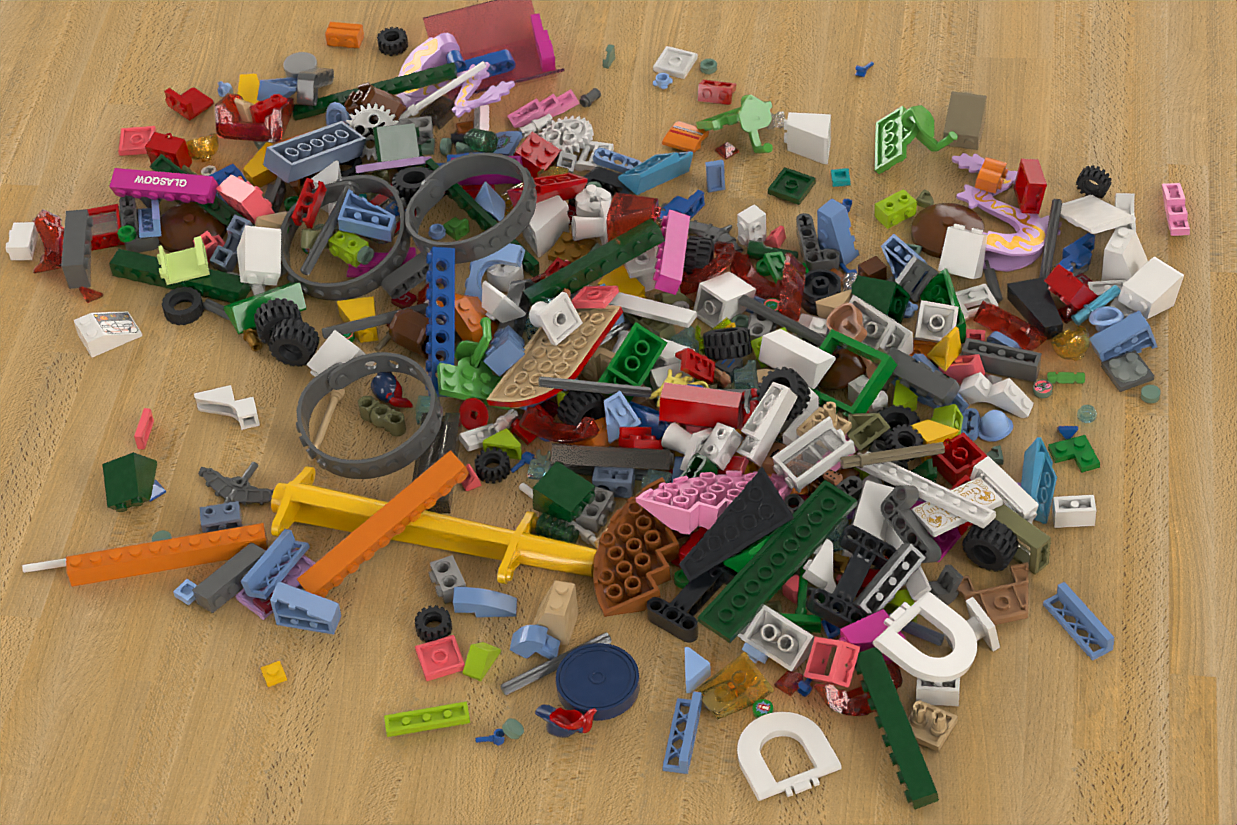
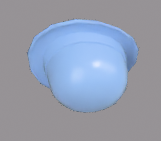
M337 102L330 103L326 110V126L340 121L345 122L349 126L350 124L346 120L351 121L352 118L346 111V108Z
M1111 306L1096 308L1089 316V322L1095 325L1098 332L1124 319L1123 313Z
M991 410L981 417L979 437L988 442L1005 438L1013 430L1012 420L999 410Z

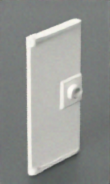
M1093 195L1062 203L1060 217L1066 219L1069 223L1076 227H1081L1091 234L1130 224L1136 220L1135 216Z

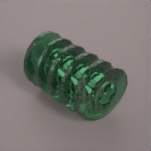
M472 128L464 136L463 144H466L474 151L494 153L497 148L498 137L492 131Z
M547 512L542 513L536 523L535 532L538 536L575 544L578 540L579 530H575L574 525L568 526L566 521L561 523V519L557 518L555 520L553 515L548 517Z

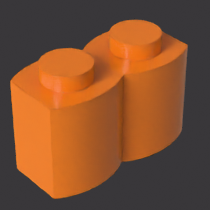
M986 157L978 173L975 188L996 194L998 189H1002L1004 179L1007 178L1009 169L1006 168L1007 163Z

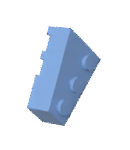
M348 189L338 216L339 230L392 242L397 227L395 215L377 205L374 206L367 202V199L364 197L361 198Z
M834 199L829 200L817 210L820 250L836 249L839 252V262L846 266L860 254L857 249L855 250L853 244L855 237L851 235L849 230L851 223L846 206Z
M895 234L881 245L895 279L898 278L913 255L927 264L922 257ZM925 271V273L922 275V277L920 278V280L917 282V284L915 285V287L912 289V292H914V290L916 289V287L919 285V283L921 282V280H922V279L924 278V276L926 275L927 271Z
M1140 311L1130 314L1123 320L1089 338L1092 348L1101 362L1135 350L1137 353L1142 352L1141 349L1151 346L1152 349L1158 347L1151 327Z
M509 325L504 329L500 328L494 334L495 338L490 342V347L485 352L487 355L484 362L499 377L525 355V348H523L525 346L524 339Z
M279 581L270 599L276 625L334 635L341 618L339 603Z

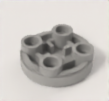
M298 52L288 56L283 63L286 77L298 78L299 72L316 68L317 60L315 56L307 52Z

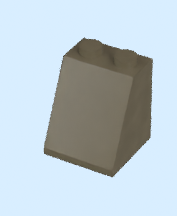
M951 92L943 139L948 136L950 131L955 132L958 139L947 146L978 150L986 120L987 96Z

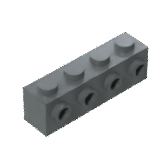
M966 338L962 355L979 354L985 372L1031 382L1037 381L1041 368L1042 353Z
M252 542L192 589L197 604L211 613L218 610L243 589L241 580L266 550Z
M911 543L902 544L853 601L852 605L862 610L866 617L882 610L887 603L893 600L896 592L908 582L911 574L920 568L922 561L926 557Z

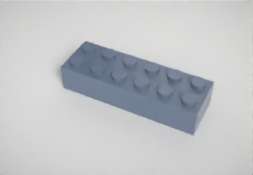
M343 121L267 147L263 165L284 182L290 183L322 171L336 160L341 164L362 156L366 138Z

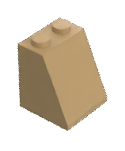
M554 581L541 601L533 625L548 628L547 634L558 639L560 645H569L579 614L575 584Z

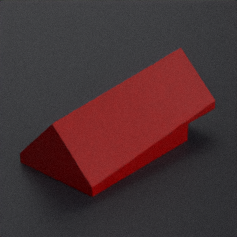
M570 172L533 178L536 184L534 188L537 192L536 203L557 195L563 201L576 198L577 194L581 193L585 188L588 179ZM523 187L508 189V195L514 207L522 195Z
M664 382L660 395L659 421L714 429L718 422L736 430L738 429L742 393Z

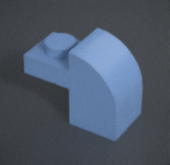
M526 625L513 633L510 651L526 659L537 652L551 660L558 655L560 641L548 635V628Z

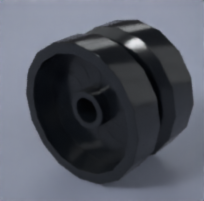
M817 269L806 273L800 281L801 306L804 311L818 316L815 301L841 293V280L837 274L829 270Z

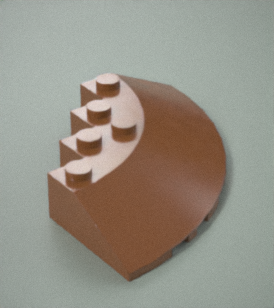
M663 477L642 488L641 492L636 496H631L627 503L614 513L607 526L608 530L603 532L600 537L599 546L594 557L593 579L598 604L604 617L642 612L647 610L646 605L650 598H661L658 586L671 580L668 562L679 558L680 547L677 540L690 535L670 529L636 502V498L648 489L655 490L659 488V484L666 483Z

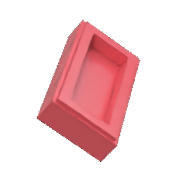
M149 408L143 409L134 435L138 449L146 447L154 424L152 411Z

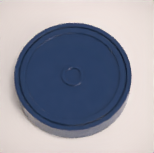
M593 643L581 646L565 656L558 666L556 672L558 698L566 710H577L583 715L590 709H596L593 721L617 717L627 711L639 695L640 678L638 666L628 652L615 645Z

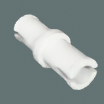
M547 114L519 128V131L522 132V138L529 136L532 131L534 133L541 132V129L545 128L547 124L551 125L552 121H554L551 120L553 119L552 116Z
M510 409L504 416L498 417L496 422L488 428L490 436L505 428L509 429L511 424L519 418L518 412L516 410L513 412L514 409Z

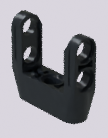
M595 167L584 178L588 179L587 184L589 182H599L603 189L610 192L611 196L616 197L611 204L610 211L612 219L619 221L633 202L636 194L619 180L618 176L622 175L621 173L602 167ZM575 198L569 199L568 204L576 208Z

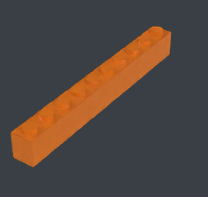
M450 450L296 580L305 591L325 598L329 590L339 586L347 575L358 570L360 564L370 560L378 549L389 544L391 538L401 534L409 523L419 519L422 512L432 508L440 497L446 496L457 483L463 482L469 474L466 466Z
M264 523L67 556L66 569L71 586L73 587L230 560L251 542L267 551L268 540Z

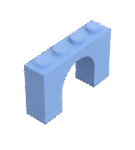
M509 243L504 248L487 257L470 262V275L465 281L466 290L464 295L478 297L482 302L481 281L485 271L496 264L521 268L525 249L520 245Z

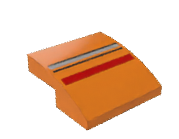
M677 121L665 135L662 145L695 153L701 148V142L709 136V131Z

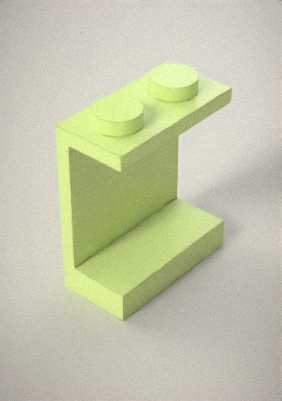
M201 236L194 238L195 247L165 254L163 247L158 246L160 254H157V259L162 267L159 268L161 279L164 278L167 285L210 275L206 249Z

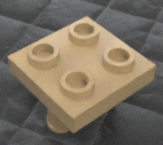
M827 402L826 405L824 404V408L819 407L796 429V434L801 437L828 416L832 419L833 427L836 430L841 429L844 435L852 429V423L836 415V404L834 402ZM820 440L817 443H815L816 445L828 450Z
M919 700L913 704V711L909 715L908 720L917 743L939 752L956 725L958 716Z

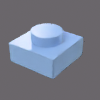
M186 579L173 591L174 596L185 604L190 605L196 600L192 589L197 585Z
M745 643L742 647V650L748 653L746 658L754 663H757L759 660L765 664L769 658L748 643Z

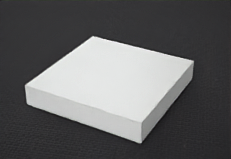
M666 46L654 64L653 71L685 79L696 62L698 55L697 53Z

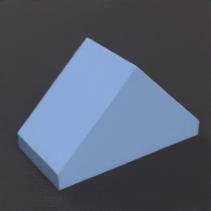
M685 647L686 693H691L711 676L710 662L691 648Z

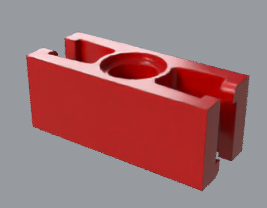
M306 178L291 218L295 225L301 226L302 222H304L307 228L312 229L327 189L324 182L318 181V188L312 194V189L315 188L314 180ZM306 213L307 217L303 218L302 222H300L303 214Z

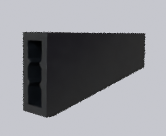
M1044 277L1008 283L1007 299L1043 340L1062 337L1063 322L1051 293L1047 289L1048 286L1044 281Z

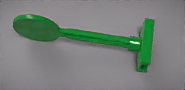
M807 559L800 567L798 604L795 614L780 613V615L807 632L821 633V618L816 615H808L806 609L808 581L802 576L806 571L803 567L808 561Z

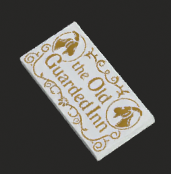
M981 477L951 490L991 510L1003 505L1002 499ZM929 502L912 508V512L933 537L967 522V520Z

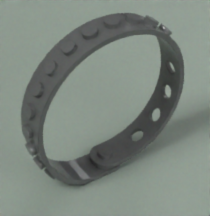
M496 153L463 155L441 165L421 183L419 190L411 198L406 208L405 224L415 245L423 255L427 256L432 247L455 248V264L476 261L504 248L527 227L536 209L537 192L534 188L536 184L529 170L511 157ZM500 174L514 177L524 183L522 195L512 211L495 226L477 236L455 242H437L418 235L419 226L424 216L442 199L444 192L457 182L478 175ZM415 208H416V211H417L416 217H415V214H414Z
M371 175L341 177L335 183L325 185L327 191L321 207L337 201L344 187L349 185L355 190L354 194L357 196L360 193H378L387 196L397 204L400 212L399 235L388 255L367 273L338 283L312 282L300 277L291 269L290 248L294 235L299 228L291 218L297 204L296 202L288 211L280 228L281 261L289 274L286 277L288 281L300 282L303 294L330 301L357 298L379 288L383 279L402 265L411 242V235L405 224V208L407 204L403 197L399 198L398 195L400 193L395 186H391L385 180ZM317 188L312 190L311 193L314 194ZM306 213L303 214L300 222H302L303 218L307 217Z
M374 352L358 356L345 363H336L313 378L299 398L296 410V428L298 433L302 434L299 438L303 447L308 446L307 454L311 459L315 458L317 464L322 469L345 478L372 479L401 470L421 456L432 444L439 432L443 408L430 377L417 362L396 353ZM390 361H395L396 363H398V365H395ZM375 362L376 365L367 366L366 363ZM379 372H398L410 375L421 381L429 389L431 394L430 409L421 427L403 444L383 455L361 460L340 459L320 451L310 440L309 422L311 414L318 402L333 389H343L364 376Z

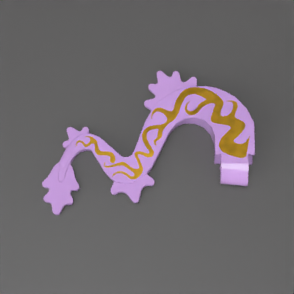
M442 33L435 38L430 37L410 53L400 70L399 77L447 64L446 55L450 51L458 50L460 52L455 37L449 33ZM485 62L487 66L485 69L457 86H462L456 98V106L452 108V111L459 118L465 112H471V109L499 102L501 96L510 93L509 90L515 85L514 81L507 83L502 81L496 87L492 85L479 99L468 101L479 87L481 80L490 75L486 72L490 64ZM472 64L469 70L475 67V64ZM467 71L457 73V78ZM455 79L398 94L397 97L406 105V110H408L409 106L416 105Z
M962 153L961 156L952 157V162L959 165L958 168H968L970 173L979 172L985 160L977 154H973L970 157L966 153ZM1018 171L1008 172L1002 189H998L996 194L964 185L965 191L958 193L956 196L958 200L967 202L970 209L978 206L987 213L1009 223L1017 232L1014 234H1002L992 231L982 233L988 235L983 269H987L985 260H988L990 268H994V270L1005 272L1018 270L1036 261L1044 250L1049 216L1040 218L1038 214L1021 213L1020 209L993 198V196L1009 189L1015 183Z

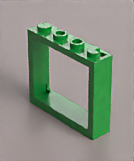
M831 329L819 349L832 355L836 347L840 346L879 364L852 406L810 388L818 396L819 406L822 407L827 402H834L836 404V414L840 412L842 416L848 419L849 414L866 413L897 364L891 356Z

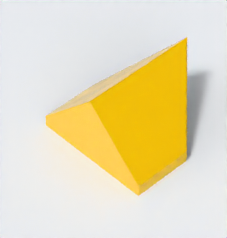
M955 326L927 354L944 371L949 368L962 352L959 328Z
M929 419L910 425L913 430H918V434L921 433L923 445L943 443L947 438H954L960 431ZM932 456L920 457L922 463L927 459H932Z

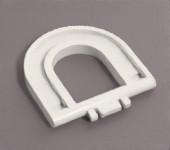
M926 592L912 606L904 602L889 618L884 620V624L888 628L873 641L877 649L909 674L930 682H948L963 676L970 669L977 653L976 636L968 622L930 592ZM920 614L949 637L953 645V652L942 658L927 656L897 633L914 617Z
M774 712L763 715L752 721L744 729L738 741L739 766L758 801L784 791L787 797L793 796L791 789L796 794L811 789L812 785L810 782L816 787L820 785L817 778L842 769L840 761L821 729L810 719L796 713ZM779 736L791 737L803 746L815 768L776 782L760 752L763 745L772 738Z

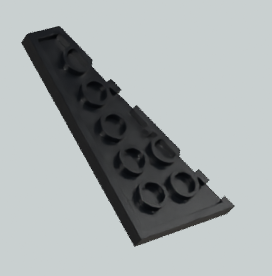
M763 467L758 470L753 479L747 483L746 487L719 516L714 525L708 529L697 545L680 562L679 565L689 582L694 581L794 519Z

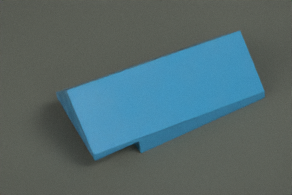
M693 152L655 154L618 176V178L633 193L638 195L689 172Z
M1037 437L1024 453L1021 488L1039 504L1036 511L1037 516L1034 520L1045 524L1048 521L1057 476L1052 467V459L1041 437Z

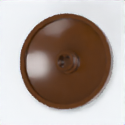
M190 201L189 203L184 202L170 208L160 217L161 236H158L160 245L166 251L173 253L193 248L194 238L206 231L212 236L219 235L223 239L227 232V227L196 203Z
M940 203L921 210L915 216L911 225V237L915 245L922 246V252L932 257L941 258L948 227H954V224L965 226L966 230L972 231V228H976L984 232V223L975 211L966 206L955 203Z

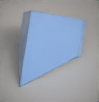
M485 181L475 201L496 221L500 222L505 216V201Z

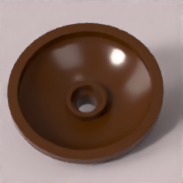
M844 348L835 349L832 356L836 360L818 383V386L826 390L847 388L848 383L861 375H865L867 367L860 355Z

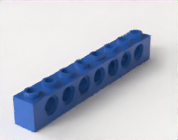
M432 247L426 256V263L429 264V270L426 273V281L429 282V288L426 290V299L429 300V306L426 308V317L429 318V324L426 325V336H429V342L426 343V354H429V358L426 361L425 370L428 372L438 397H448L439 394L438 378L435 373H437V366L440 362L454 365L455 248ZM436 265H441L444 271H439ZM436 283H441L444 289L438 288ZM436 301H441L444 307L438 306ZM436 319H441L444 325H439ZM436 337H441L444 343H439ZM435 355H441L444 361L437 360ZM425 386V389L428 390V396H431L429 389Z

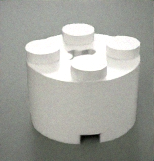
M592 184L583 189L581 193H578L575 198L576 215L579 217H599L601 201H608L609 208L611 209L610 192Z
M496 264L486 270L488 283L500 292H508L512 281L524 280L522 265L520 268Z

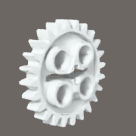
M368 104L367 109L361 105V111L359 112L355 109L356 115L350 114L352 120H346L355 131L358 126H364L365 131L362 134L364 137L370 133V128L378 127L382 122H385L384 126L397 125L399 121H393L395 118L394 114L389 116L391 110L388 109L384 112V106L378 109L377 104L374 105V108H371V105ZM371 116H378L379 121L377 124L370 123ZM369 135L366 138L363 153L360 157L363 158L367 155V160H370L371 156H373L377 160L375 147L368 149L366 146L368 140H374V136Z
M565 116L564 120L558 118V122L552 121V125L547 124V129L542 128V132L539 133V136L561 151L571 154L574 151L579 153L580 148L585 149V145H590L589 141L593 140L592 136H594L589 120L586 121L585 118L580 119V116L574 119V116H571L570 119Z

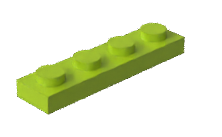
M467 701L384 715L387 737L470 723Z

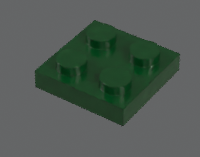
M784 167L769 186L768 194L800 205L816 184V178Z

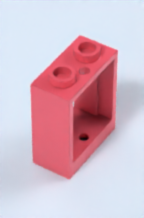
M815 637L804 677L820 683L849 688L860 647L845 641ZM837 647L830 674L825 676L824 673L831 648Z

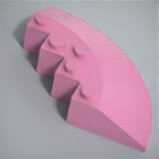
M726 471V474L720 475L705 472L700 473V477L688 479L687 476L673 479V483L666 484L663 482L655 490L648 489L636 498V502L670 529L679 531L682 534H690L698 526L710 529L758 472L753 471V473L742 474V471ZM772 473V477L769 478L784 501L790 495L792 489L786 484L783 475L779 476Z

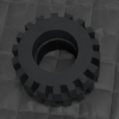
M423 167L405 168L394 175L392 185L399 191V198L403 197L408 206L411 198L419 190L421 183L434 171Z
M689 236L686 244L682 275L684 281L701 283L710 279L715 251L713 238Z
M275 298L273 301L268 300V303H263L254 315L258 336L267 345H269L274 328L279 321H283V319L290 320V318L302 320L298 305L294 304L292 300L287 301L286 298L282 300L279 298Z
M283 319L274 328L268 345L269 351L272 352L271 355L273 357H276V360L283 362L285 365L288 364L293 367L306 366L317 350L320 340L318 332L314 331L315 328L309 326L306 322H302V320Z
M744 327L722 328L703 334L704 351L708 359H734L752 353L750 329Z
M777 367L774 368L773 372L770 370L767 372L768 375L766 377L763 376L761 378L763 380L762 383L759 382L758 384L760 388L757 390L758 401H761L773 382L784 385L798 396L785 421H788L790 417L792 419L797 418L796 415H801L803 408L806 409L808 407L807 402L811 398L809 396L811 392L808 384L792 368L782 367L780 370Z
M570 390L563 397V400L560 401L557 416L573 434H576L585 423L605 417L604 400L606 398L601 393Z
M903 405L883 407V410H878L877 413H880L891 428L878 440L886 442L891 429L896 428L897 425L902 427L903 424L909 427V425L920 422V417L917 416L915 411H911V408H904ZM898 440L902 446L911 447L905 440Z
M992 520L985 528L973 524L963 539L962 546L966 556L974 564L988 571L998 572V570L1003 571L1007 568L1019 548V541L1016 540L1017 536L1012 533L1013 531L1006 527L1005 524Z

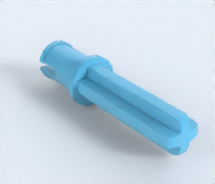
M1114 285L1090 304H1085L1083 309L1071 316L1074 323L1078 326L1081 325V323L1089 318L1093 310L1105 306L1117 297L1121 292L1120 288Z

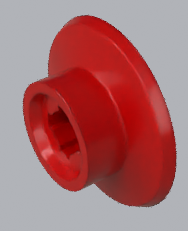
M468 398L463 401L459 408L460 421L467 430L487 425L489 413L486 405L481 400Z

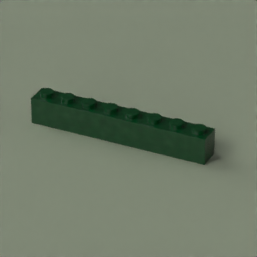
M650 218L523 290L531 307L540 301L548 304L562 293L564 288L570 290L571 294L584 286L591 284L659 245L665 239L659 226Z
M118 249L109 262L112 275L118 278L173 290L178 287H191L198 290L201 296L214 300L234 303L245 299L251 291L249 283L241 282L240 276L209 269L210 275L167 285L165 279H161L159 268L162 267L159 265L157 257L124 249Z
M874 647L858 653L854 669L857 675L861 674L863 680L860 681L863 692H868L870 696L867 701L871 711H876L877 716L874 719L878 729H883L884 735L881 736L884 745L891 749L892 753L889 754L893 766L897 765L899 769L896 775L900 785L904 784L906 790L903 792L907 803L912 802L915 810L938 802V792L881 651Z

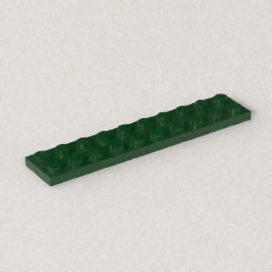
M824 480L793 514L794 519L783 525L697 617L698 622L731 643L856 507L857 500Z

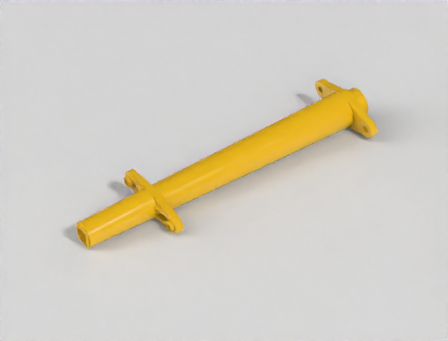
M305 466L303 471L293 481H290L288 484L280 482L276 485L271 500L272 512L276 513L271 525V534L279 537L294 522L353 532L388 502L314 486L312 484L315 480V468ZM425 510L421 513L418 520L409 523L401 534L395 535L390 539L501 560L502 562L497 574V582L501 584H507L508 581H512L514 571L520 564L593 577L594 557L597 551L594 548L532 534L534 528L538 527L539 517H537L536 512L531 511L526 512L516 530H511Z

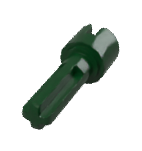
M749 240L747 258L761 260L765 253L782 251L786 261L797 262L798 252L767 247L764 242Z

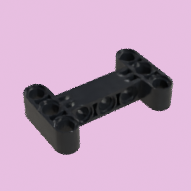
M855 525L847 526L838 540L839 545L852 553V556L833 594L821 588L815 589L806 601L808 611L840 629L854 623L851 619L857 622L866 617L865 613L853 606L852 603L871 565L881 569L897 551L894 546Z
M721 563L694 581L689 582L670 603L659 597L650 598L646 605L648 620L686 643L696 641L698 638V621L694 617L695 614L723 584L728 585L738 572Z

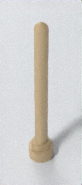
M333 389L329 392L330 401L313 443L317 449L321 446L337 402H340L344 397V389ZM308 455V459H309L310 461H314V460H315V458H314V459H311V458L309 457V455Z

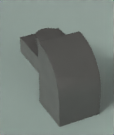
M945 565L936 581H929L932 589L929 592L946 605H949L959 595L957 588L964 577L952 565Z

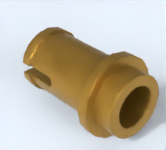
M251 328L246 329L243 332L244 341L248 342L252 351L260 350L262 343L257 338L256 331Z

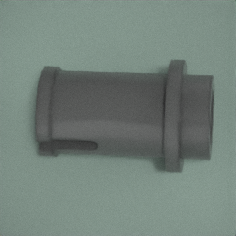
M593 88L589 93L581 96L580 104L583 107H590L592 102L600 98L601 93L597 88Z

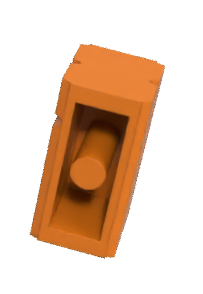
M330 21L325 32L327 45L360 48L361 42L364 39L363 25Z

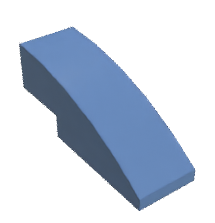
M454 587L453 605L455 613H475L476 618L516 617V597L481 588Z

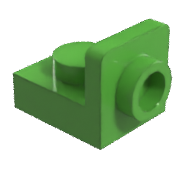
M454 217L443 224L445 232L456 241L470 232L469 222L466 218L460 220Z

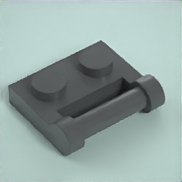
M913 255L895 282L910 294L912 300L918 302L923 290L933 276L936 277L939 272ZM925 271H927V273H926V275L924 276V278L921 280V282H920L919 285L916 287V289L914 290V292H912V289L915 287V285H916L917 282L920 280V278H921L922 275L925 273Z

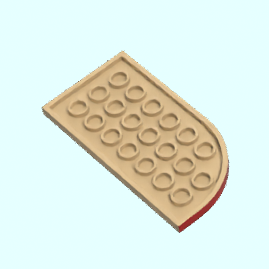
M607 305L606 308H575L583 324L556 346L551 344L543 327L539 328L525 346V355L508 369L486 399L488 405L520 408L544 401L564 390L539 387V377L575 380L622 315V307Z

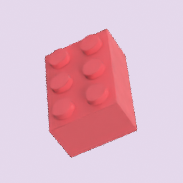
M230 175L216 188L230 207L254 225L258 216L275 213L271 208L273 205L270 201L263 198L262 190L258 186L253 187L250 182H245L241 177L237 178Z

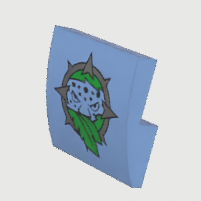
M504 131L496 133L490 137L482 152L512 156L523 137L522 132Z

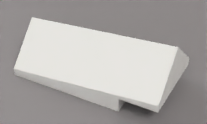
M852 296L849 303H852L861 311L863 326L867 330V336L862 341L863 344L876 350L881 347L887 353H889L892 347L908 355L913 352L912 331L857 296Z
M782 329L763 335L759 360L773 369L777 367L780 370L782 367L794 369L812 389L816 388L836 360L834 356Z
M773 382L742 428L741 432L747 436L736 452L761 467L798 396L788 387Z
M866 480L862 487L851 525H855L885 541L888 521L882 515L880 507L894 487ZM843 549L842 555L851 558L852 553Z
M766 605L737 635L743 641L791 672L796 670L810 656L814 640L813 635Z

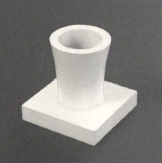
M608 201L600 202L599 217L572 216L571 226L574 241L600 237L601 243L604 245L613 240L614 222Z
M657 246L624 264L630 279L636 278L645 287V292L655 287L653 276L656 270L654 269L655 263L658 259L656 258Z
M565 292L560 293L548 304L542 301L535 303L529 312V319L532 325L538 328L543 327L551 344L555 346L583 324L569 296Z
M673 422L666 429L661 445L685 455L680 467L681 470L685 471L690 459L696 453H699L713 429L708 428L691 434Z
M973 597L966 600L970 617L966 621L974 631L976 640L978 641L983 638L992 651L1000 648L994 623ZM944 633V636H945V638H946V640H947L949 646H950L951 649L953 650V645H952L951 640H950L949 637Z

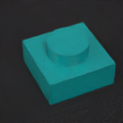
M848 168L831 170L833 187L851 185Z

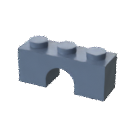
M237 215L233 216L226 229L228 238L223 247L218 245L210 259L215 269L225 273L233 271L238 262L237 248L245 226H253L251 221Z

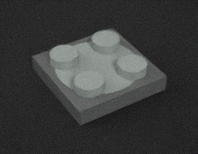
M1136 350L1101 363L1102 369L1119 392L1154 380L1155 375Z

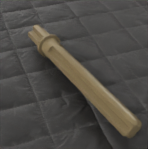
M942 442L866 454L859 452L857 455L841 457L840 465L843 469L852 467L863 468L866 465L938 455L945 452V446Z

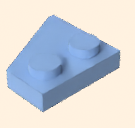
M621 391L604 400L608 442L611 444L619 438L620 427H637L641 424V421Z

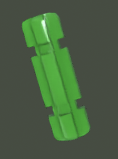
M1048 372L1047 381L1051 383L1074 384L1076 382L1077 384L1085 383V373L1058 372L1056 374V372Z

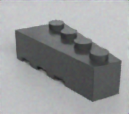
M87 209L66 211L61 267L69 289L91 287V227H93V217L89 216Z
M894 347L890 349L887 355L892 357L897 366L889 378L893 379L896 377L904 387L909 389L911 386L917 389L916 393L924 398L926 396L933 399L932 402L939 407L951 405L960 390V386L955 379L951 377L948 379L938 370L932 372V369L927 364L921 361L915 362L913 357Z

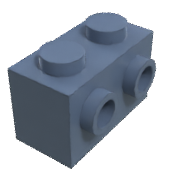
M239 501L200 507L203 533L243 526Z

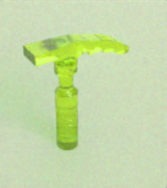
M725 317L723 321L711 330L725 328L731 323V320ZM697 325L695 329L696 344L699 350L705 354L703 337L701 338L700 336L701 328Z

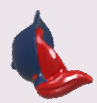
M379 372L372 379V393L381 402L390 403L397 408L413 407L410 400L402 398V386L392 372Z
M543 704L535 710V714L546 721V729L549 734L566 738L575 732L588 733L592 728L593 717L597 710L594 708L590 709L583 715L577 710H565L561 707L554 708Z

